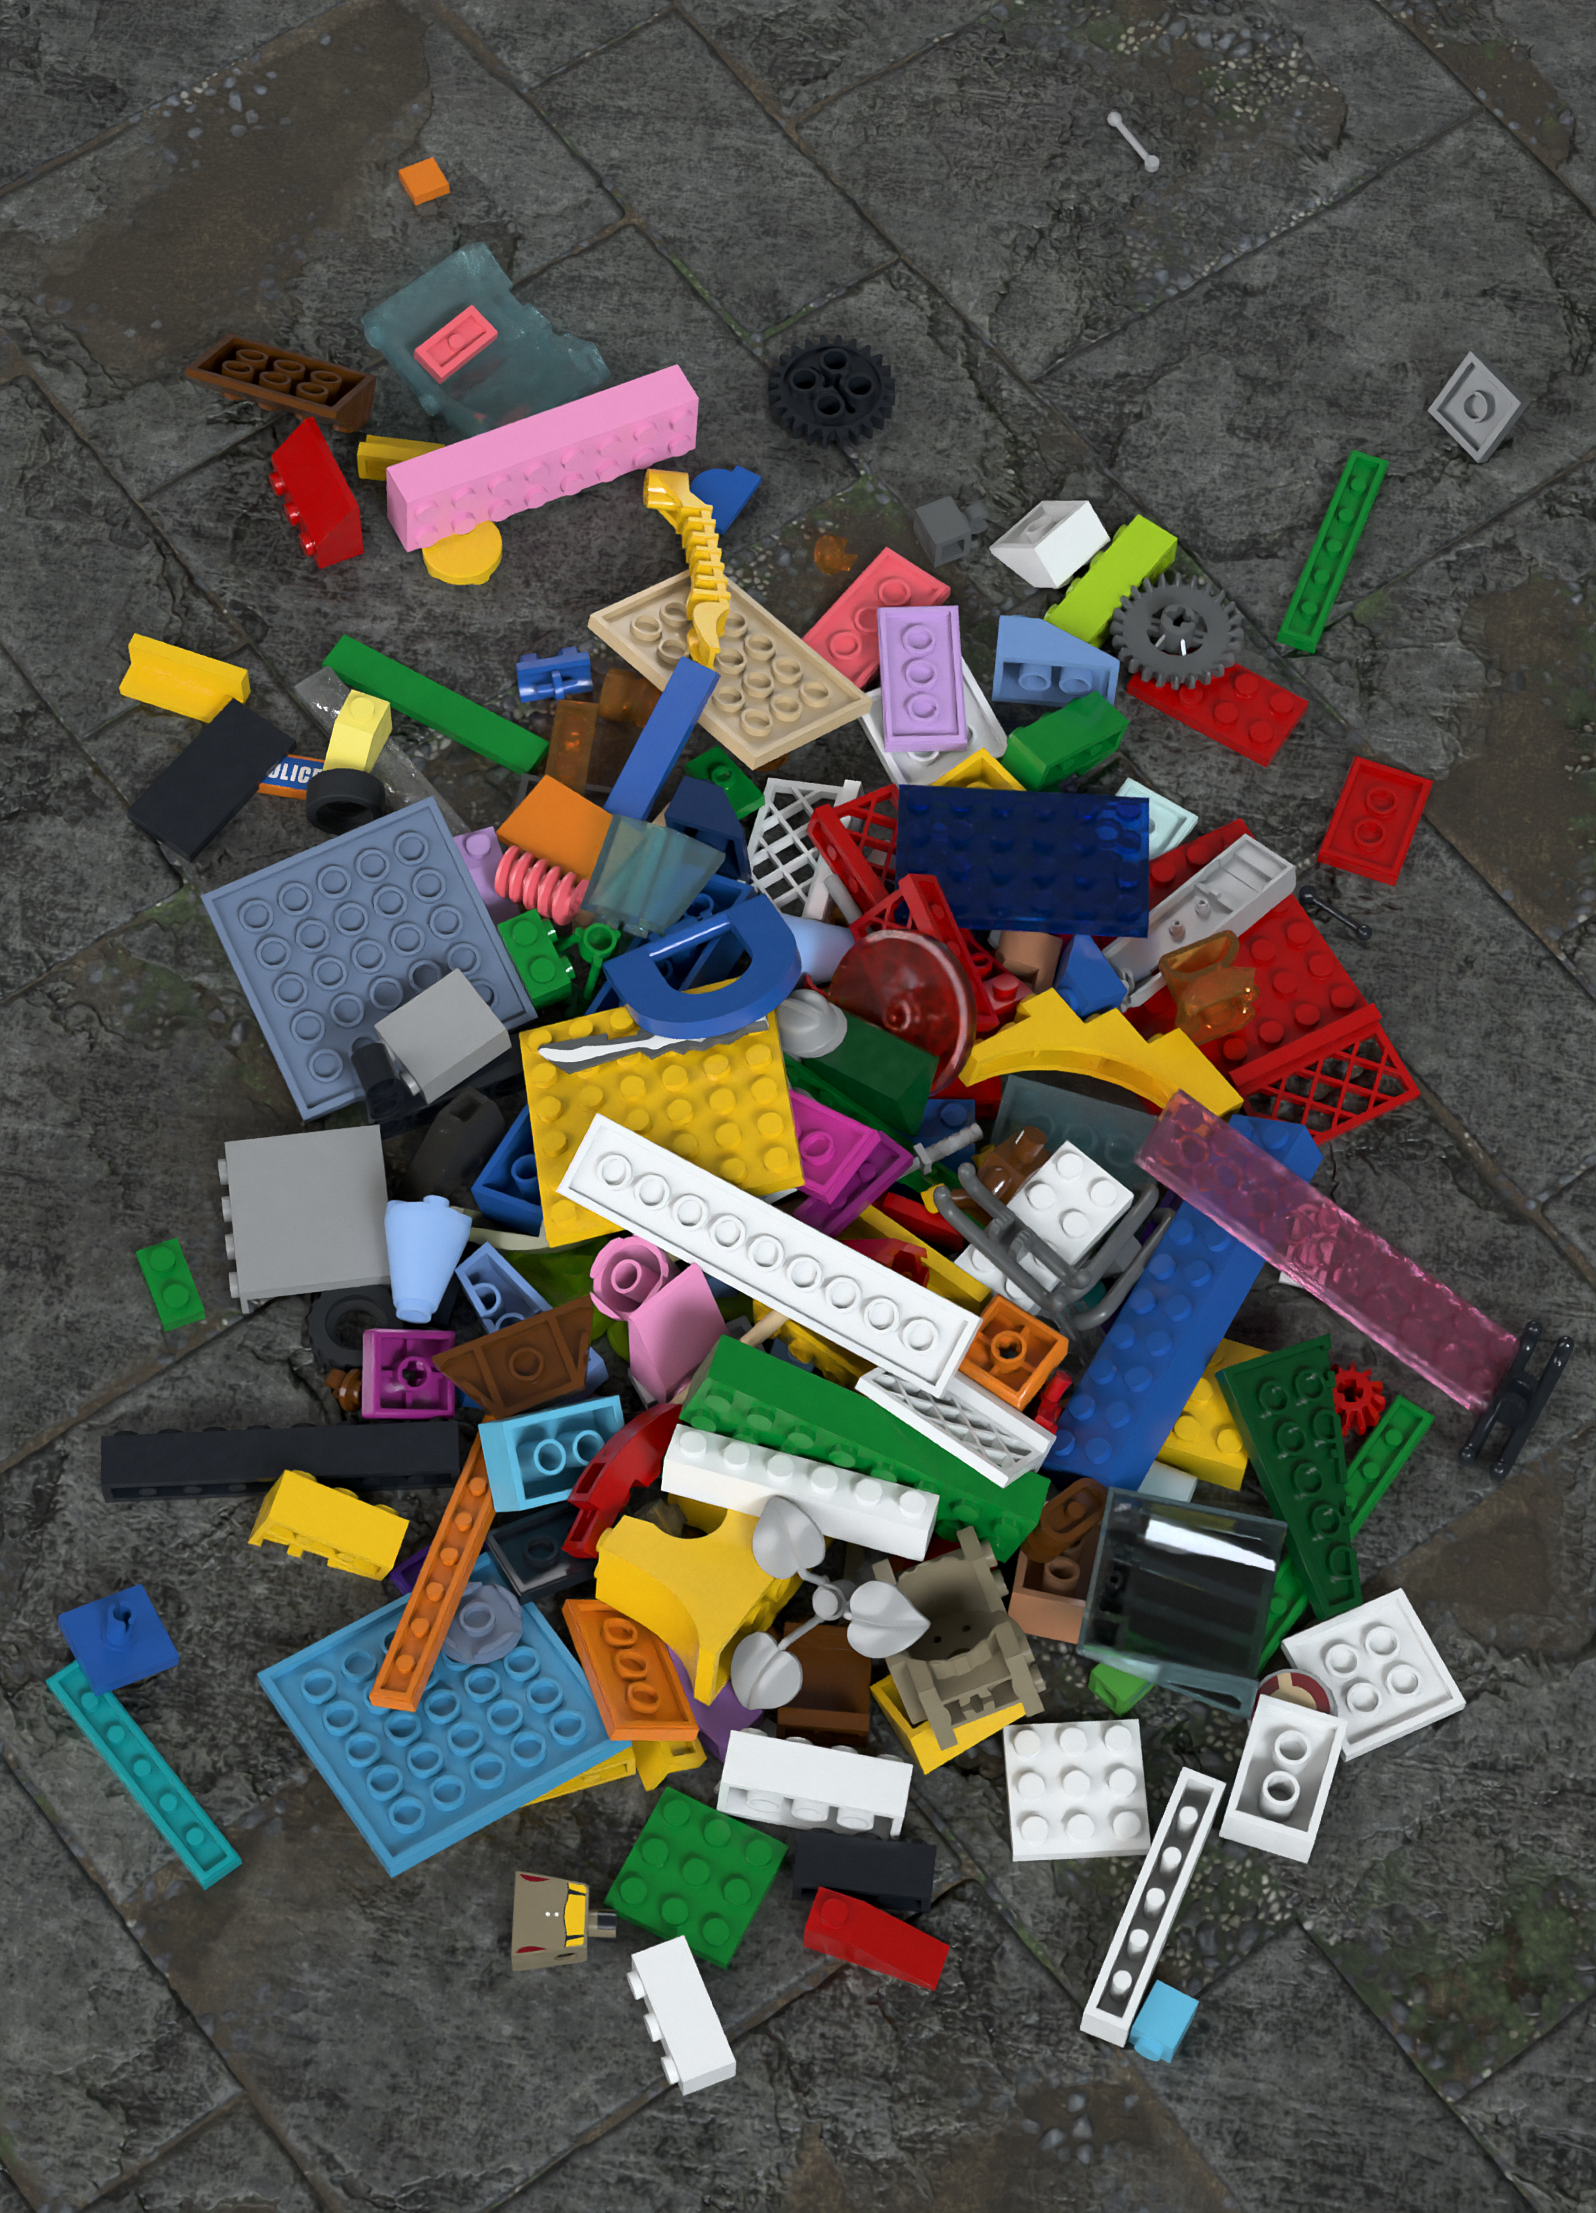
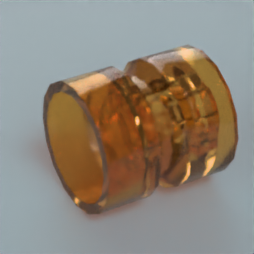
M611 666L602 687L599 717L622 723L627 718H631L632 725L645 728L663 692L645 676L637 679L634 671Z

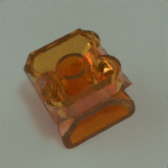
M1231 930L1219 932L1164 954L1159 959L1158 968L1171 999L1177 1007L1174 1030L1180 1027L1196 1047L1244 1028V1025L1249 1023L1256 1014V1010L1251 1004L1260 994V989L1254 980L1256 968L1234 967L1240 943L1236 934Z

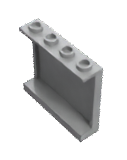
M379 1124L224 1142L226 1159H218L220 1183L221 1185L229 1184L230 1196L221 1197L224 1223L232 1222L233 1234H225L228 1260L236 1259L237 1267L236 1272H229L231 1297H240L243 1314L249 1313L248 1300L379 1284L380 1287L383 1285L389 1289V1293L392 1295L384 1227L388 1194Z

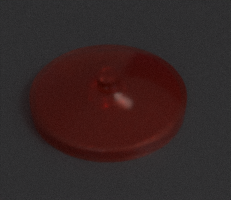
M890 929L878 931L862 938L842 957L833 974L827 1001L839 1009L843 1008L940 1056L929 1097L947 1088L959 1076L967 1064L974 1046L977 1029V1008L973 988L964 967L954 953L941 941L927 933L913 929Z

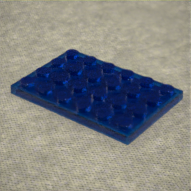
M899 784L894 892L900 888L898 881L909 873L936 875L958 928L1147 938L1149 930V798ZM903 901L894 910L895 922L907 925L910 910L906 901Z

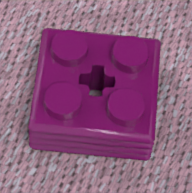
M382 1328L365 1330L363 1333L362 1416L371 1419L426 1420L432 1417L453 1419L455 1412V1384L435 1368L431 1357L455 1348V1332ZM406 1368L409 1371H415V1380H410L408 1383L402 1377V1370Z

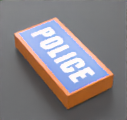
M289 754L259 785L260 789L257 792L306 800L307 784L313 776L322 772L325 760Z

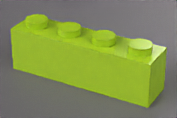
M1138 514L1128 526L1123 524L1117 530L1113 537L1112 545L1106 552L1101 550L1095 555L1086 575L1082 579L1077 577L1071 583L1066 592V598L1059 605L1053 604L1046 612L1043 620L1099 649L1111 635L1110 626L1114 621L1112 618L1113 610L1121 608L1120 597L1125 595L1131 601L1130 588L1132 585H1135L1138 591L1143 593V582L1146 577L1149 578L1151 585L1158 581L1159 575L1161 573L1164 574L1175 560L1178 538Z

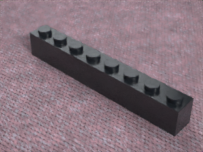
M432 1417L424 1422L405 1423L398 1419H388L379 1424L361 1425L354 1421H343L335 1426L316 1427L310 1423H298L291 1426V1428L272 1429L266 1425H253L246 1430L228 1431L222 1427H208L203 1429L202 1432H182L178 1429H163L157 1434L118 1431L113 1436H101V1488L105 1503L266 1496L285 1470L291 1472L294 1470L303 1471L314 1476L317 1479V1483L332 1489L344 1488L352 1492L455 1488L461 1474L458 1421H449L442 1417Z

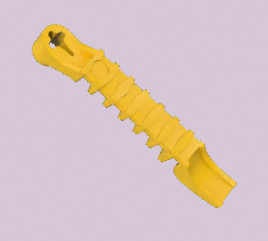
M648 468L643 487V504L646 505V508L657 509L676 529V534H682V548L685 549L686 563H689L692 587L686 603L687 621H692L694 627L687 634L686 643L688 650L695 662L715 671L713 663L716 653H720L721 648L718 639L724 636V627L727 615L730 612L731 594L726 590L728 579L723 576L725 565L720 562L722 550L717 548L719 535L714 533L716 520L711 519L713 505L705 504L690 492L688 473Z

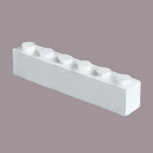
M681 1424L676 1425L664 1458L661 1486L662 1491L756 1517H761L765 1505L770 1498L778 1496L793 1502L805 1511L817 1524L822 1535L920 1562L924 1561L933 1533L940 1495Z
M1183 1766L1084 2010L1080 2026L1081 2031L1124 2047L1221 1804L1226 1783Z

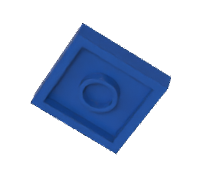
M142 1584L58 1615L57 1624L95 1697L174 1667L179 1663L180 1656Z

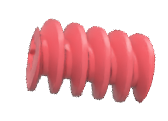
M515 845L509 847L503 855L496 872L495 891L497 895L505 899L510 898L511 902L517 905L524 904L525 908L529 911L536 908L540 916L552 918L554 923L561 926L567 925L574 920L582 910L590 894L589 880L583 879L575 887L577 882L576 874L569 872L562 879V867L555 865L548 872L549 864L547 860L541 858L533 866L534 854L526 852L519 859L520 847Z

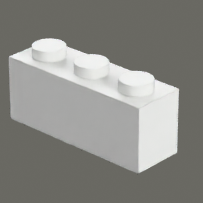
M682 1935L632 1954V1971L626 1973L635 1999L644 1998L649 2010L648 2014L643 2015L652 2041L661 2040L666 2056L660 2059L669 2084L678 2082L682 2095L685 2096L735 2076V2058L685 1936Z

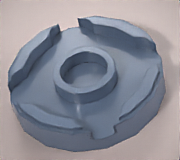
M482 1581L468 1582L440 1650L452 1660L465 1664H487L503 1658L516 1647L523 1634L522 1608L513 1593L504 1586L493 1583V1587L482 1585Z

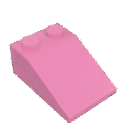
M695 1262L628 1316L630 1373L660 1404H667L691 1383L694 1374L721 1334L731 1337L705 1276Z

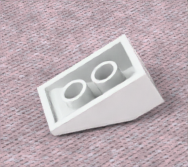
M1260 1694L1219 1836L1307 1863L1315 1842L1349 1721Z

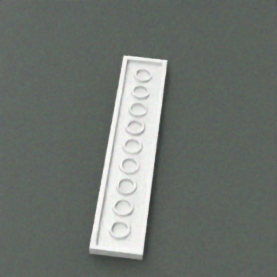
M599 1113L596 1114L556 1191L687 1263L693 1264L695 1262L702 1271L939 1399H943L984 1320L963 1307Z

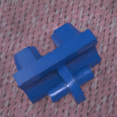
M576 646L562 648L556 657L542 659L536 653L522 655L520 663H516L521 703L554 698L556 706L565 705V695L593 691L588 651L580 652Z

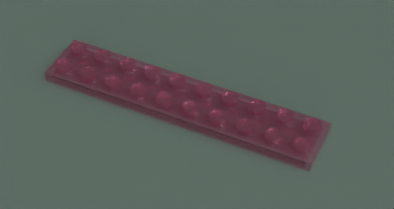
M1182 1089L1174 1092L1133 1162L1473 1414L1479 1416L1483 1412L1486 1413L1519 1352L1520 1341Z

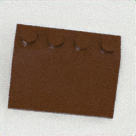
M231 333L189 365L185 376L208 389L222 392L221 395L227 399H246L258 403L260 408L268 411L283 410L293 413L297 419L302 421L313 416L315 421L331 424L333 429L345 433L357 432L370 420L377 376Z

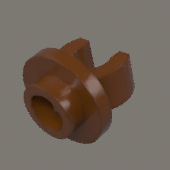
M354 1368L348 1374L338 1369H331L324 1381L325 1386L334 1388L331 1396L339 1400L341 1407L346 1411L356 1412L362 1407L363 1369Z

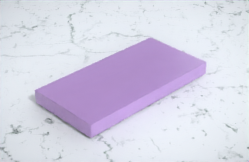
M958 605L877 607L885 752L967 750Z

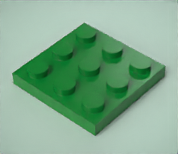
M667 1786L603 1902V1909L617 1910L618 1917L666 1941L684 1935L692 1954L727 1970L789 1853V1845Z

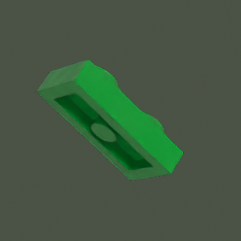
M177 1238L136 1251L137 1260L164 1332L206 1318L204 1307Z

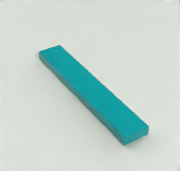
M76 1659L45 1680L49 1690L204 1891L242 1864V1860L112 1691L95 1697Z

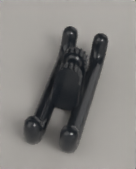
M1531 1320L1526 1324L1512 1356L1465 1444L1459 1449L1457 1461L1460 1465L1470 1466L1478 1457L1496 1421L1513 1428L1496 1461L1490 1467L1489 1477L1497 1483L1504 1481L1511 1471L1574 1348V1341L1570 1336H1561L1539 1380L1533 1374L1526 1372L1524 1369L1543 1330L1541 1323L1537 1320Z

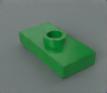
M718 745L684 764L685 774L688 777L698 780L708 779L723 787L738 820L765 805L763 793Z

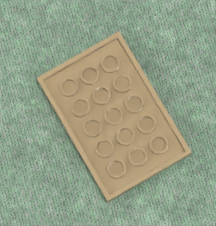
M689 569L590 614L588 622L590 630L662 692L681 656L694 661L686 643L687 634L694 627L692 621H687L686 603L692 587ZM727 577L726 590L731 594L730 612L727 615L724 636L718 639L721 648L720 653H716L713 663L715 671L721 677L697 721L704 729L749 768L754 770L870 712L873 700Z

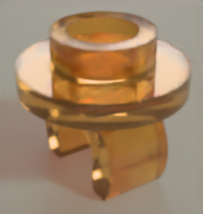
M831 534L823 535L817 541L814 549V560L823 574L835 575L841 570H850L858 559L857 554L845 553L844 548L848 544L846 538Z

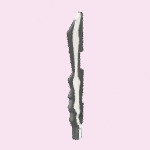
M767 1015L743 1028L701 1039L665 1038L640 1028L636 1035L608 1040V1034L605 1033L543 1044L539 1046L538 1052L542 1057L569 1075L638 1052L653 1060L669 1051L684 1055L689 1050L705 1051L716 1044L730 1045L744 1035L769 1030Z

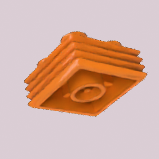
M996 1294L979 1315L984 1320L958 1371L1019 1412H1022L1067 1355L1069 1340L1006 1297ZM1009 1351L1015 1352V1358L1005 1359L1000 1356V1353L1006 1355Z

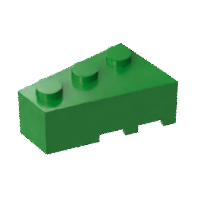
M1096 690L1083 698L1075 697L1065 707L1054 713L1051 711L1045 713L1038 721L1027 727L1020 726L1016 728L1006 741L1008 747L1000 764L1037 801L1045 795L1052 800L1061 793V789L1058 787L1060 783L1072 774H1076L1081 778L1118 750L1130 722Z

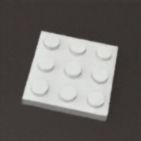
M963 657L962 672L967 750L885 752L881 687L865 693L873 700L870 712L857 719L892 783H895L906 801L920 796V792L982 747L999 763H1001L1008 747L1006 744L1008 738Z
M1402 1588L1282 1640L1281 1649L1292 1669H1302L1318 1676L1333 1692L1338 1705V1718L1349 1721L1340 1750V1756L1344 1763L1463 1710L1466 1701Z
M1139 1719L1007 1725L1002 1728L1013 1862L1148 1855L1151 1843Z

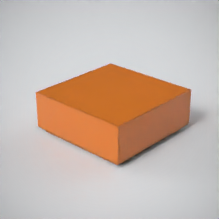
M433 157L398 170L399 180L415 206L450 193L449 183Z

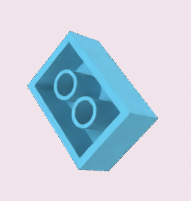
M619 1395L590 1398L478 1424L495 1512L521 1511L568 1499L590 1461L605 1443L625 1426Z

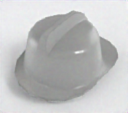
M809 989L792 991L775 1008L782 1050L792 1055L803 1058L822 1057L834 1051L843 1042L847 1033V1019L842 1010L828 1002L817 991Z

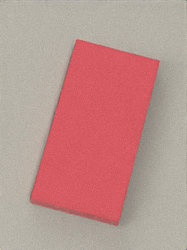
M885 547L801 640L860 690L864 691L880 673L877 607L941 606L950 596L951 588L890 548Z

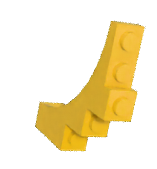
M1053 987L1039 995L1032 993L1026 996L1017 1005V1014L1013 1022L1004 1025L996 1035L987 1040L977 1039L969 1044L963 1051L962 1055L964 1058L956 1074L966 1087L993 1076L1028 1070H1058L1089 1075L1120 1085L1152 1101L1175 1117L1200 1142L1224 1130L1232 1115L1238 1114L1244 1102L1243 1098L1180 1027L1166 1035L1158 1033L1146 1042L1117 1008L1102 1015L1095 1013L1083 1022Z

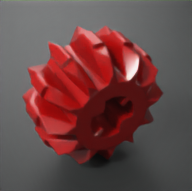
M1354 1361L1349 1363L1347 1371H1344L1336 1362L1330 1368V1371H1335L1336 1388L1333 1389L1335 1412L1340 1415L1343 1437L1347 1436L1349 1428H1352L1361 1436L1365 1433L1366 1425L1376 1426L1380 1419L1378 1412L1383 1411L1386 1404L1385 1397L1380 1395L1383 1390L1382 1381H1370L1372 1377L1371 1368L1364 1370L1362 1373L1356 1372L1357 1367ZM1345 1397L1351 1398V1401H1345Z

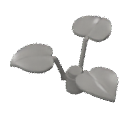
M774 1496L767 1501L753 1533L752 1548L754 1557L762 1570L774 1578L787 1579L798 1572L803 1580L817 1584L819 1588L816 1589L812 1598V1605L816 1614L783 1638L779 1644L769 1633L764 1631L755 1632L744 1638L733 1654L731 1662L732 1686L738 1700L748 1710L777 1708L790 1702L801 1689L803 1671L798 1658L791 1652L785 1651V1649L825 1620L832 1621L843 1616L845 1619L851 1620L847 1631L848 1642L858 1653L870 1658H884L907 1649L928 1630L931 1623L915 1608L908 1597L891 1583L874 1580L866 1582L857 1588L854 1583L846 1579L830 1582L826 1575L818 1576L808 1572L806 1568L819 1565L825 1557V1541L821 1530L813 1519L799 1506L787 1499Z

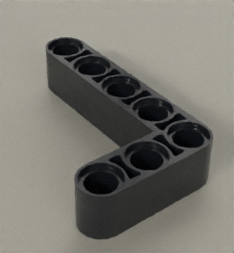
M519 1033L509 1036L511 1048L430 1104L426 1103L419 1092L414 1096L409 1093L399 1077L385 1044L372 1043L361 1047L351 1056L350 1064L355 1102L365 1125L379 1124L381 1141L525 1090L526 1084Z

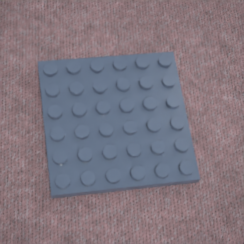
M433 795L201 895L203 905L304 1124L355 1103L350 1059L354 1052L361 1047L379 1041L374 1025L457 968H459L505 1026L508 1034L538 1022L535 1009ZM394 1061L393 1063L398 1074L402 1073V1070Z

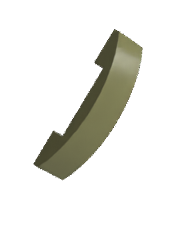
M449 1206V1208L471 1217L472 1224L468 1241L480 1245L488 1241L496 1249L524 1254H549L572 1250L598 1239V1237L550 1248L546 1239L544 1220L541 1222L539 1237L482 1229L480 1228L482 1212Z

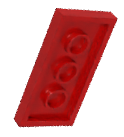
M1191 648L1186 654H1191L1197 649ZM1162 650V652L1167 653V654H1169V655H1176V654H1170V653L1165 652L1164 650ZM1237 663L1230 668H1225L1224 676L1220 678L1211 675V683L1208 685H1204L1197 680L1194 689H1188L1185 683H1181L1178 690H1173L1170 682H1166L1160 688L1156 686L1155 678L1148 682L1142 681V671L1134 674L1127 684L1126 691L1129 695L1265 768L1269 766L1304 716L1309 701Z

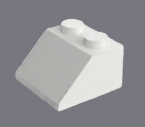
M1042 501L991 545L989 549L995 557L1033 587L1059 589L1072 581L1073 573L1082 565L1091 563L1099 550L1111 539L1089 501Z

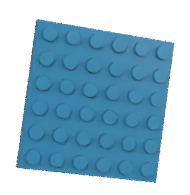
M487 1552L479 1555L468 1582L482 1581V1585L493 1587V1583L504 1586L510 1591ZM412 1592L257 1674L260 1686L391 1878L632 1746V1741L609 1740L585 1672L533 1601L521 1606L523 1634L516 1647L503 1658L487 1664H465L452 1660L440 1650L415 1712L372 1706L369 1697Z

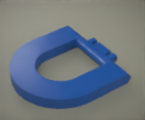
M765 893L714 915L710 909L699 913L700 921H697L694 916L663 928L665 936L660 937L656 931L647 935L649 943L601 963L607 980L636 1024L652 1034L665 1038H708L735 1031L759 1020L774 1010L789 996L801 974V956L791 929ZM728 931L735 934L752 959L750 967L738 980L724 988L701 994L683 993L673 989L654 964Z

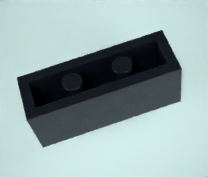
M819 1827L811 1828L808 1832L799 1831L792 1899L815 1901L819 1887H823L862 1900L876 1908L930 1914L937 1846L927 1845L925 1840L912 1837L903 1838L900 1842L882 1840L879 1835L866 1832L857 1833L854 1837L836 1835L833 1830Z

